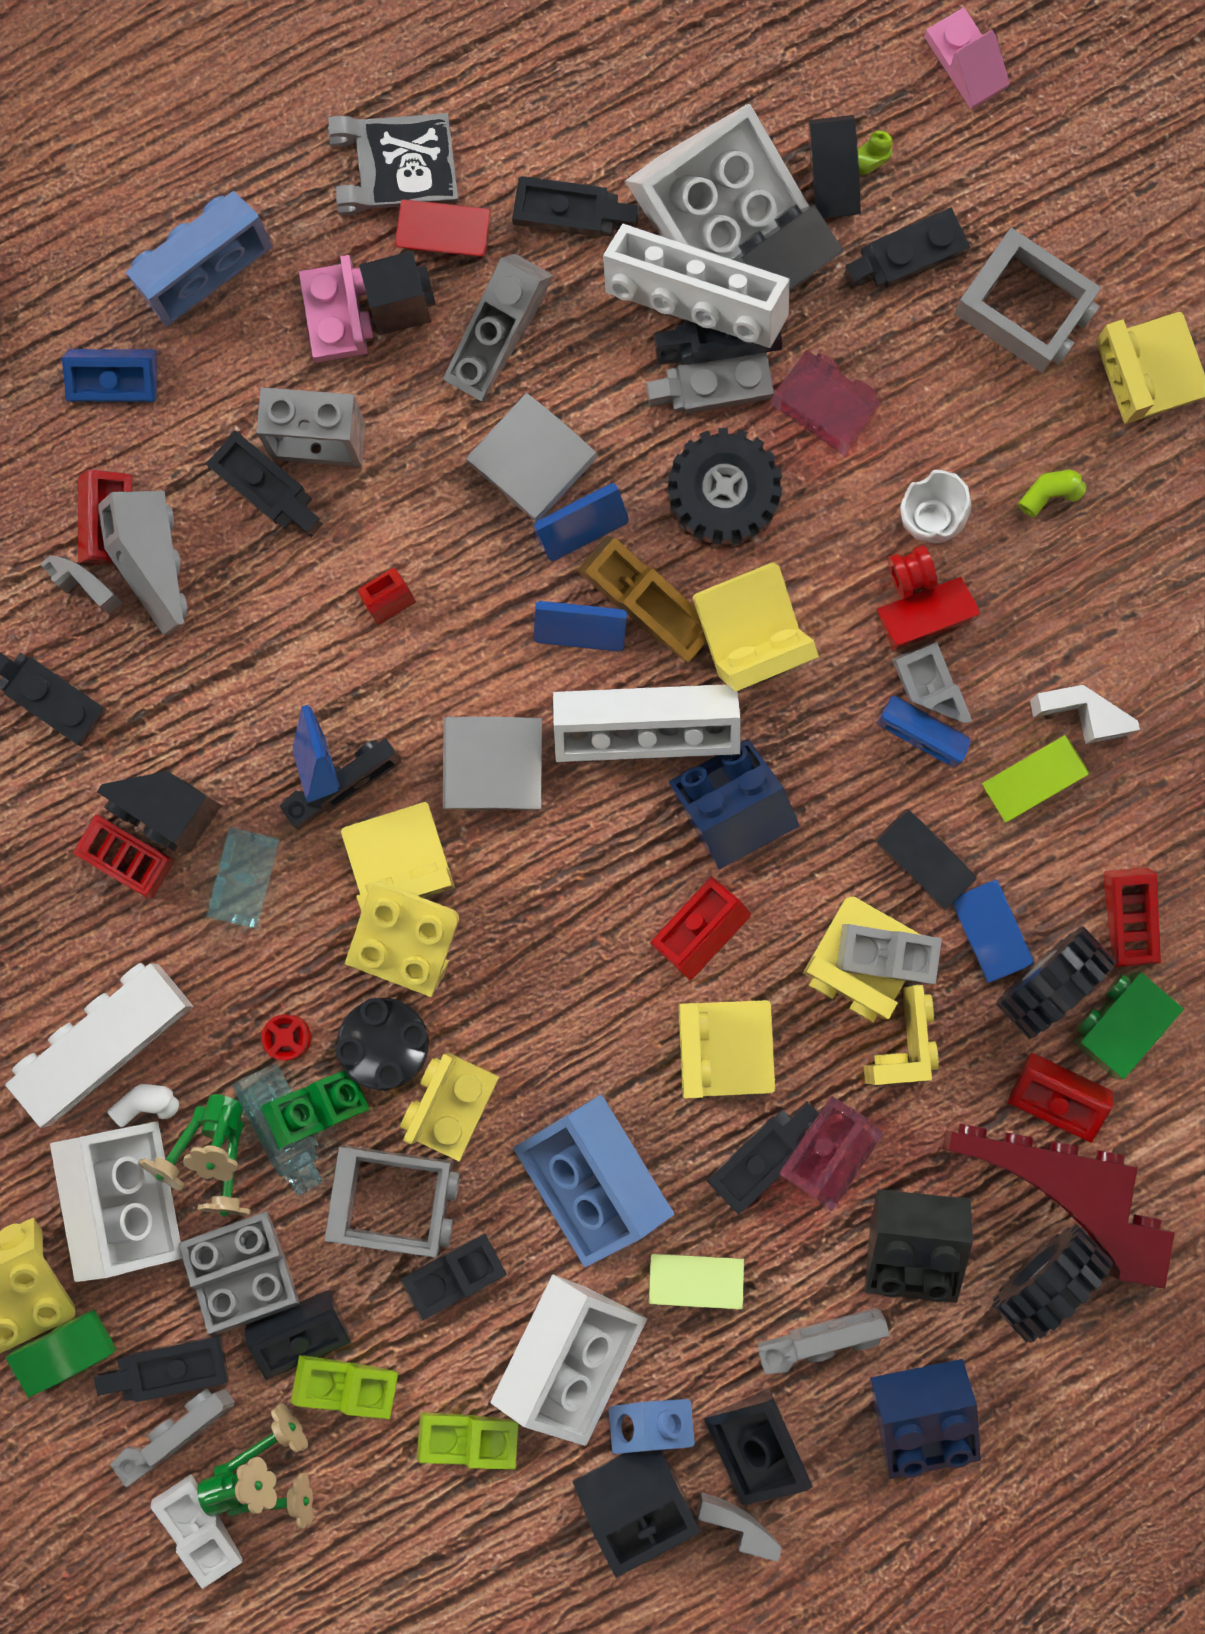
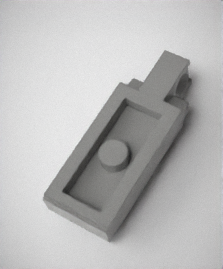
M767 353L679 365L677 368L667 370L668 378L646 383L650 407L673 403L674 411L684 410L685 414L768 400L774 397Z
M874 1308L790 1331L789 1335L759 1342L757 1345L765 1374L788 1372L793 1363L800 1359L807 1358L808 1362H819L835 1355L834 1350L852 1346L854 1350H865L880 1344V1338L890 1335L881 1310Z
M208 1389L204 1390L184 1406L189 1412L176 1423L171 1418L166 1420L147 1435L151 1440L150 1444L145 1448L135 1446L125 1448L110 1466L126 1488L132 1486L234 1407L235 1401L226 1389L214 1392L213 1394Z

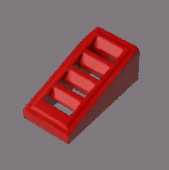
M95 814L73 851V854L149 899H153L175 862V859L98 814ZM103 828L109 832V835L97 855H94L89 850ZM117 838H119L124 843L112 863L109 864L104 860ZM134 847L139 851L125 873L119 868L131 848ZM148 855L153 858V861L141 881H138L134 877Z
M1145 867L1104 871V891L1112 957L1116 960L1114 967L1161 964L1157 873ZM1140 885L1141 892L1122 893V886ZM1142 903L1143 910L1123 912V905ZM1144 922L1145 929L1124 931L1123 924ZM1146 940L1147 948L1125 950L1124 942Z

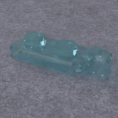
M275 1063L234 1083L232 1087L273 1168L276 1167L279 1176L283 1177L286 1175L297 1195L303 1194L321 1184L323 1180L313 1163L314 1160L318 1159L315 1147L319 1145L314 1135L279 1149L261 1109V1106L265 1103L292 1092L279 1066Z

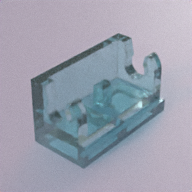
M233 827L228 828L205 917L257 929L280 839Z

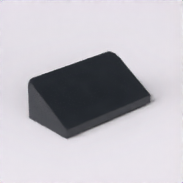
M329 1290L301 1301L298 1306L257 1320L245 1328L247 1347L266 1380L297 1367L299 1355L318 1358L352 1343L335 1299Z

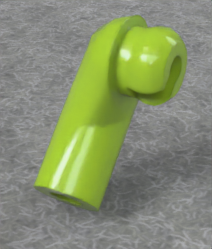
M873 132L870 135V140L857 149L859 175L871 173L885 164L891 157L893 140L887 132Z
M1071 469L1044 473L1038 477L1017 505L1026 515L1035 518L1052 497L1063 496L1065 500L1072 502L1080 500L1086 492V484L1082 481L1081 475Z

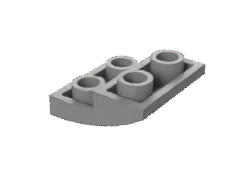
M526 393L466 457V460L472 468L498 487L509 501L533 520L538 521L598 458V455L560 419Z
M443 718V809L477 811L491 809L541 810L542 718Z
M268 1212L260 1213L179 1243L190 1286L196 1290L209 1335H218L300 1305L285 1255Z

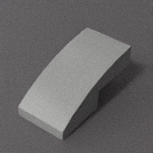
M842 924L837 968L852 973L936 984L942 938Z

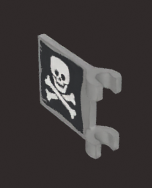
M448 113L375 119H355L348 116L328 117L330 147H343L356 142L361 187L355 185L336 187L338 215H353L373 208L399 207L401 199L433 203L458 202Z

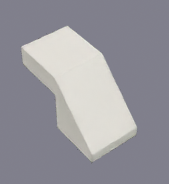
M1084 685L1038 693L1030 699L1033 718L1078 709L1085 744L1130 736L1140 730L1136 719Z

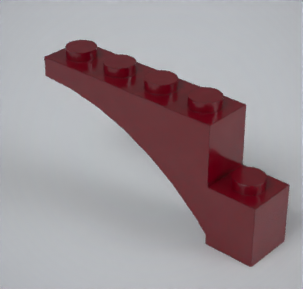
M959 1124L958 1132L946 1130L943 1149L976 1157L1004 1168L1032 1184L1059 1204L1112 1260L1113 1265L1110 1268V1276L1122 1281L1166 1288L1175 1232L1161 1228L1162 1219L1134 1214L1133 1221L1129 1222L1138 1167L1124 1164L1125 1155L1097 1150L1096 1159L1079 1156V1146L1051 1141L1050 1150L1032 1147L1033 1137L1005 1132L1004 1141L986 1138V1128Z

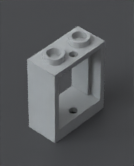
M1010 228L960 299L954 314L1043 373L1051 361L1060 365L1075 343L1068 338L1075 326L1078 325L1085 329L1100 307L1093 300L1101 287L1013 228ZM1014 258L1079 300L1048 345L984 303Z
M261 387L256 433L272 460L362 467L366 422L354 394ZM317 444L320 445L322 448L320 453H312V447Z
M348 1145L340 1146L325 1241L436 1258L440 1254L441 1246L449 1247L453 1219L445 1218L447 1201H456L460 1173L452 1172L453 1161ZM360 1161L438 1172L428 1240L350 1228Z

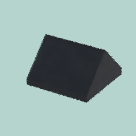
M770 1388L703 1418L742 1506L805 1492L813 1487Z

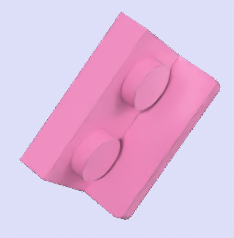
M349 255L340 256L341 264L299 271L312 356L315 363L368 354L366 339L373 338L372 324L369 311L361 312L358 297L366 295V290L360 268L354 269Z

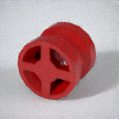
M923 544L914 547L912 552L905 556L899 554L888 556L889 572L901 599L911 597L914 591L920 588L931 590L938 587L937 574L932 558Z
M282 1014L273 1017L265 1024L261 1035L263 1049L267 1054L276 1060L283 1061L294 1060L303 1056L308 1051L312 1040L309 1025L304 1019L296 1015Z

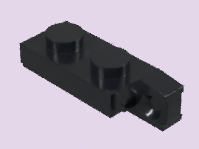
M521 176L518 179L512 216L513 225L601 237V235L612 236L613 229L619 230L622 224L634 228L638 226L639 206L618 203V195L609 193L605 187Z
M952 207L871 242L868 246L861 249L862 258L847 264L843 274L850 289L874 280L877 288L883 285L888 288L966 254L970 249V245Z
M685 320V323L676 326L675 330L654 333V348L658 364L680 363L681 361L682 364H697L782 350L781 332H779L771 348L753 342H745L736 336L712 328H704L697 323Z
M236 430L206 463L211 471L274 524L278 523L285 530L293 522L312 538L323 525L319 521L320 518L306 507L312 499L305 493L303 486Z
M0 652V675L3 676L0 680V689L4 691V694L81 747L107 709L32 657L28 658L19 653L16 659L12 661Z
M386 738L380 742L377 740L370 741L356 751L354 754L355 760L342 769L340 766L334 767L340 785L338 787L339 791L308 802L303 791L295 790L279 805L294 828L300 830L325 811L330 813L402 763V758Z
M808 1101L791 1116L782 1109L775 1117H770L706 1181L740 1215L806 1151L805 1147L812 1139L805 1131L821 1117V1114Z
M221 1334L129 1353L126 1357L117 1359L119 1369L99 1373L98 1376L94 1377L97 1396L123 1391L124 1401L134 1400L135 1403L225 1384L230 1381Z

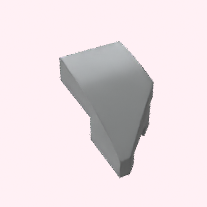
M52 555L41 563V566L48 572L53 582L65 593H68L79 583L99 607L109 615L123 604L109 588L77 563Z
M929 642L892 658L909 701L963 723L972 721L959 686L953 683L937 642Z
M701 1492L696 1509L698 1520L740 1531L737 1542L740 1552L779 1562L782 1550L781 1545L756 1519L745 1510L730 1502Z

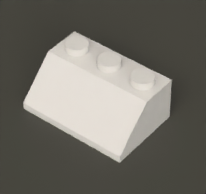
M158 1121L50 1143L75 1282L108 1278L183 1259L179 1247L181 1241L171 1187L157 1180L138 1164L140 1159L144 1160V1158L154 1162L156 1157L165 1159Z
M552 1274L490 1403L525 1428L586 1446L647 1318L583 1285Z

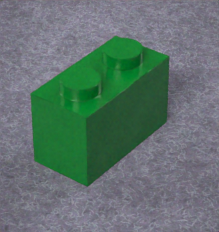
M1142 972L1131 973L1128 977L1123 973L1116 978L1105 992V995L1109 997L1108 1001L1098 1012L1094 1008L1089 1010L1075 1027L1079 1034L1072 1043L1114 1079L1124 1080L1184 1010L1183 1007Z

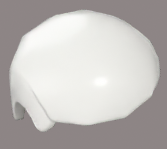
M933 470L924 480L912 482L900 505L903 527L915 539L922 542L944 543L961 533L971 513V499L968 486L957 474L943 470Z

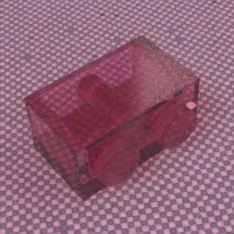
M806 350L776 390L772 405L845 457L876 415L881 402L875 398V391L866 383L858 379L852 382L839 373V366L832 359L821 353L815 356Z
M831 1096L779 1174L796 1189L832 1212L883 1136V1133L868 1118Z

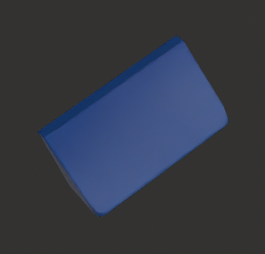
M67 350L62 356L66 401L156 402L157 350Z
M611 483L536 521L534 529L535 535L548 559L556 561L626 525L629 519L616 484Z
M538 601L535 604L534 639L535 642L541 644L620 652L624 649L627 612L624 609Z
M894 695L889 699L876 722L879 727L952 768H956L963 762L971 743L968 736Z
M308 704L302 706L293 744V754L306 801L312 802L339 791L338 787L340 785L325 735L315 713Z
M997 879L961 894L952 903L987 983L1034 964L1031 953Z

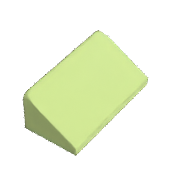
M651 1253L649 1304L743 1309L744 1259Z

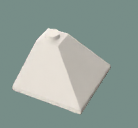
M751 104L741 107L661 154L625 180L645 215L662 237L729 259H733L741 253L738 245L755 232L761 230L765 236L778 225L774 219L791 206L797 204L800 209L809 206Z

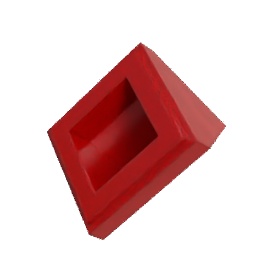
M396 568L388 570L357 590L377 625L416 603L411 591Z

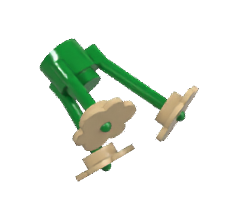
M212 1094L209 1096L206 1107L196 1106L191 1122L166 1159L156 1157L154 1162L144 1158V1160L140 1159L138 1164L157 1180L166 1183L175 1190L181 1191L185 1183L177 1178L180 1170L174 1165L199 1127L203 1126L202 1134L213 1139L211 1146L193 1147L190 1154L184 1157L183 1164L187 1168L197 1171V1175L202 1178L209 1179L214 1177L222 1180L223 1186L221 1196H213L211 1204L198 1205L197 1210L220 1214L223 1217L227 1215H250V1209L239 1207L240 1199L232 1198L234 1176L238 1167L236 1160L239 1138L244 1127V1123L240 1119L245 1107L234 1098ZM228 1141V1148L226 1152L221 1148L223 1142Z
M281 1403L271 1411L274 1419L271 1425L272 1434L231 1461L215 1466L214 1476L200 1481L197 1494L200 1506L205 1514L213 1517L227 1512L232 1517L244 1512L258 1514L265 1510L288 1509L289 1515L297 1518L299 1529L312 1524L313 1492L309 1488L308 1475L300 1473L298 1479L293 1481V1488L288 1490L287 1497L277 1498L276 1492L273 1489L276 1485L275 1474L272 1471H267L266 1463L262 1458L256 1457L277 1442L284 1447L290 1446L295 1453L308 1448V1442L302 1432L299 1420L292 1416L286 1405Z

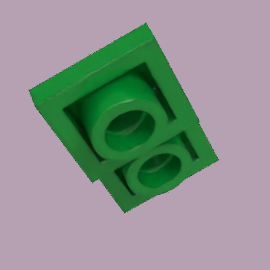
M345 1070L315 1081L307 1087L271 1100L261 1106L279 1149L370 1110L359 1084L349 1077Z
M94 1309L59 1325L51 1333L14 1349L5 1358L29 1398L113 1354L117 1348Z

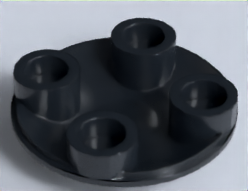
M370 998L355 1007L341 1024L337 1037L336 1055L345 1072L358 1084L374 1090H391L410 1082L422 1069L429 1050L428 1032L422 1018L409 1005L391 998Z

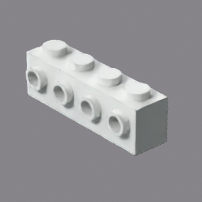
M622 224L603 255L606 293L614 295L621 300H629L653 308L662 314H670L697 323L704 328H712L736 336L745 342H753L771 348L789 315V278Z
M728 685L553 692L556 762L740 754L737 691L734 692Z
M139 963L130 969L120 979L123 986L110 997L107 993H103L94 999L84 1009L87 1016L74 1027L71 1023H67L58 1029L48 1039L51 1046L38 1057L35 1053H32L13 1067L12 1072L15 1076L5 1085L40 1128L52 1126L194 1007L159 964L150 963L145 967L143 963Z

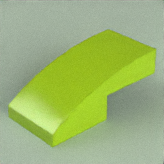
M1064 735L985 781L982 785L1006 823L1090 773L1068 736Z
M299 1355L291 1403L299 1407L338 1410L345 1415L390 1419L398 1372L369 1365Z
M420 1412L417 1461L419 1463L465 1464L469 1468L515 1470L519 1423L512 1419Z

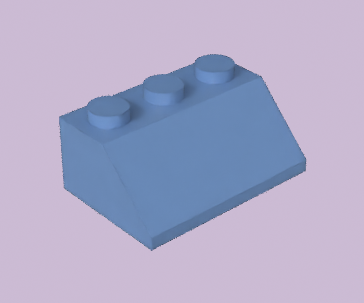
M232 191L226 197L218 196L211 200L204 207L203 214L190 224L182 223L175 227L169 233L167 241L154 251L146 250L139 254L133 260L131 268L125 273L167 327L270 250L272 245L258 214L239 195Z
M602 1094L513 1147L584 1267L642 1239L675 1215Z

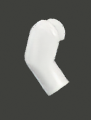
M139 1084L107 1111L120 1127H124L140 1112L157 1113L160 1119H169L178 1111L179 1101L173 1096V1091L166 1086Z

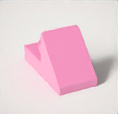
M964 7L926 29L925 39L970 109L975 108L1009 87L1010 82L993 30H990L982 35Z

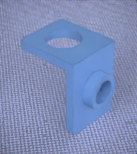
M689 1399L648 1401L609 1407L611 1443L614 1454L689 1448L695 1444L692 1409ZM626 1415L630 1416L634 1425V1434L630 1442H627L622 1434V1421Z

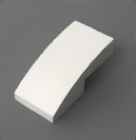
M190 1474L151 1501L150 1508L176 1542V1553L203 1589L241 1564L242 1557L218 1515L208 1516L202 1510L197 1494L198 1483Z

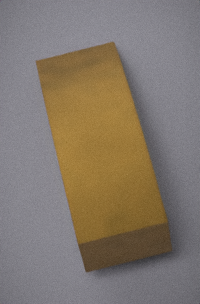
M605 537L578 568L577 572L619 609H624L632 620L685 662L689 663L707 642L696 608L653 568L646 567L615 537Z

